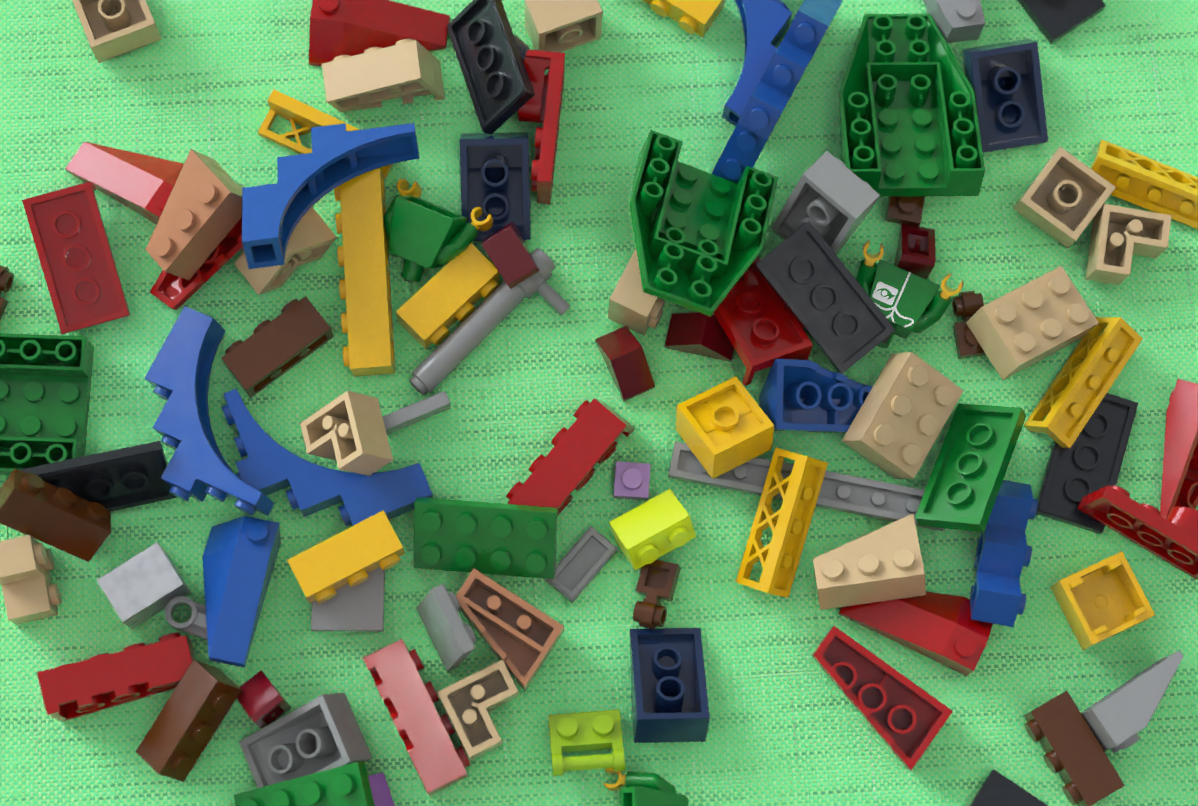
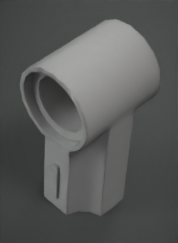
M184 596L171 599L166 605L164 612L168 623L177 631L186 632L208 640L205 605L194 602ZM181 605H187L192 610L190 619L185 623H177L173 618L175 609Z

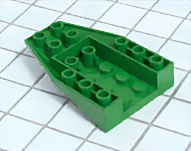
M864 14L838 95L841 161L860 179L867 182L880 195L879 197L979 196L985 166L974 90L931 14Z
M650 130L638 156L629 204L642 289L645 293L711 317L763 250L778 177L746 166L738 183L729 181L678 162L682 141Z
M0 333V475H10L15 468L21 470L85 456L94 347L86 336Z

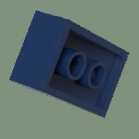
M1030 39L962 49L965 75L975 94L983 153L1048 142L1038 43Z
M528 132L493 133L492 135L488 133H461L462 216L467 217L466 223H471L472 210L476 207H481L483 213L477 221H484L489 214L493 218L492 227L487 231H478L479 235L474 241H483L512 221L517 225L523 239L531 240Z
M630 629L631 705L634 743L706 742L710 716L701 629Z

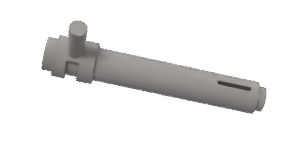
M536 248L531 253L540 270L539 272L511 289L503 281L411 373L413 377L409 382L422 395L427 391L431 393L525 298L530 299L538 292L560 315L570 307L547 283L552 277L551 272L556 266L542 250Z

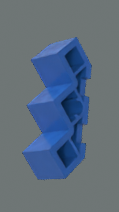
M1007 480L1002 481L984 533L981 532L980 538L977 540L974 568L977 569L976 581L971 587L969 600L971 620L1014 627L1017 614L1022 615L1024 612L1026 594L1021 593L1019 578L1023 566H1029L1032 554V547L1027 545L1025 530L1028 519L1034 520L1038 504L1037 499L1033 498L1031 485Z

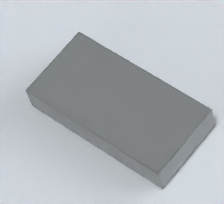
M440 392L383 416L387 435L451 409V403L446 392Z
M591 526L556 566L554 579H546V582L573 603L618 551V548Z

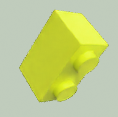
M671 489L664 491L609 522L617 545L635 571L647 564L653 563L657 558L677 547L685 545L696 537L689 514Z

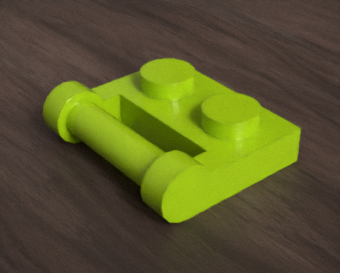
M620 709L548 715L553 776H563L564 772L606 768H614V772L625 771ZM612 749L610 754L562 757V753Z

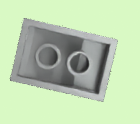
M826 151L802 174L772 229L783 239H786L798 230L802 224L810 221L837 255L868 215L880 195L867 182L848 169L841 160Z
M1180 650L1158 660L1081 712L1104 751L1111 749L1113 753H1116L1121 749L1128 748L1141 739L1138 732L1147 727L1184 657Z
M345 693L322 694L239 741L257 788L355 762H367L372 759Z

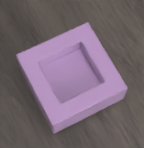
M616 461L613 498L648 501L651 464Z

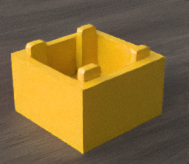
M736 376L676 405L675 430L712 479L772 450L774 424Z
M1122 551L1063 578L1050 587L1082 650L1155 616Z

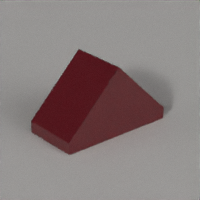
M514 221L488 236L481 243L510 289L540 271Z
M901 224L894 266L927 279L936 262L935 229Z
M700 312L671 314L664 348L732 362L734 347L715 315L712 314L710 317Z
M627 326L595 339L623 401L655 388L643 348Z
M262 670L240 686L242 690L236 698L251 720L261 729L273 723L291 709V706Z

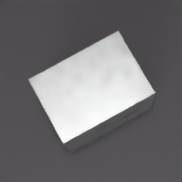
M158 542L97 580L121 621L132 630L163 611L168 602L174 597H185L191 593V590L169 555Z

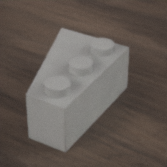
M923 0L927 13L931 14L947 43L977 40L985 25L980 0Z

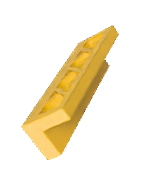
M273 89L267 100L270 110L258 130V135L298 154L312 153V148L308 149L302 146L299 138L300 135L310 133L312 127L344 124L345 122ZM278 115L290 121L293 131L279 135L269 129ZM345 123L347 131L360 130L350 124ZM295 124H297V125H299V126H301V127H303V128L296 129ZM295 137L297 143H296V142H293V141H291V140H289V139ZM393 164L386 165L381 168L384 175V181L389 171L391 170Z
M1101 140L1091 169L1116 187L1111 193L1112 196L1155 213L1172 215L1171 219L1198 229V177Z
M1096 317L1099 324L1081 339L1024 424L1030 432L1047 433L1062 448H1071L1143 339L1121 317Z
M775 447L736 583L765 593L789 598L828 466L827 462ZM784 459L795 460L791 475L783 479L781 469ZM780 493L783 498L781 509L774 513L771 503L773 497ZM770 527L773 533L771 543L764 547L761 541L762 533ZM760 560L763 570L760 580L757 582L749 578L753 564Z

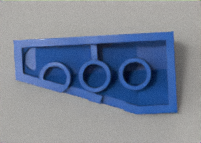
M774 359L759 395V406L774 424V431L846 433L871 391L872 386L863 385L851 380L846 375L832 372L810 360Z
M243 516L211 527L202 556L209 661L245 668L281 545L280 523Z

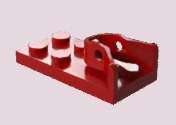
M528 50L525 54L524 65L535 95L517 111L518 120L522 122L543 123V128H536L535 159H533L531 171V191L537 192V203L551 205L565 79V53Z
M92 182L22 200L61 334L130 316L94 193L96 189Z
M759 256L752 263V265L760 260ZM749 267L714 312L715 317L746 367L742 381L744 386L751 384L755 372L771 367L774 359L808 360L813 346L800 323L758 271L753 273Z
M1107 485L1082 498L1077 508L1078 510L1194 579H1198V510L1175 506L1171 508L1165 519L1160 516L1161 512L1148 504H1139L1129 498L1130 494L1125 489L1114 485Z

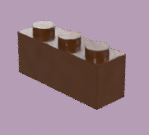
M306 296L300 301L295 299L286 304L281 310V315L272 321L265 320L254 329V334L244 342L242 340L234 342L226 349V355L221 358L226 368L250 398L334 337L331 327Z
M15 468L0 488V524L23 534H30L39 541L87 562L91 560L111 533V511L107 510L100 503L90 502L76 496L69 489L59 488L45 482L33 473H25Z
M193 660L136 752L159 775L184 782L242 689L219 668Z
M1068 691L1057 695L1023 715L1027 721L1024 724L1027 733L1034 742H1040L1046 752L1043 758L1047 766L1054 774L1058 772L1065 784L1062 787L1063 792L1072 805L1091 806L1125 786Z

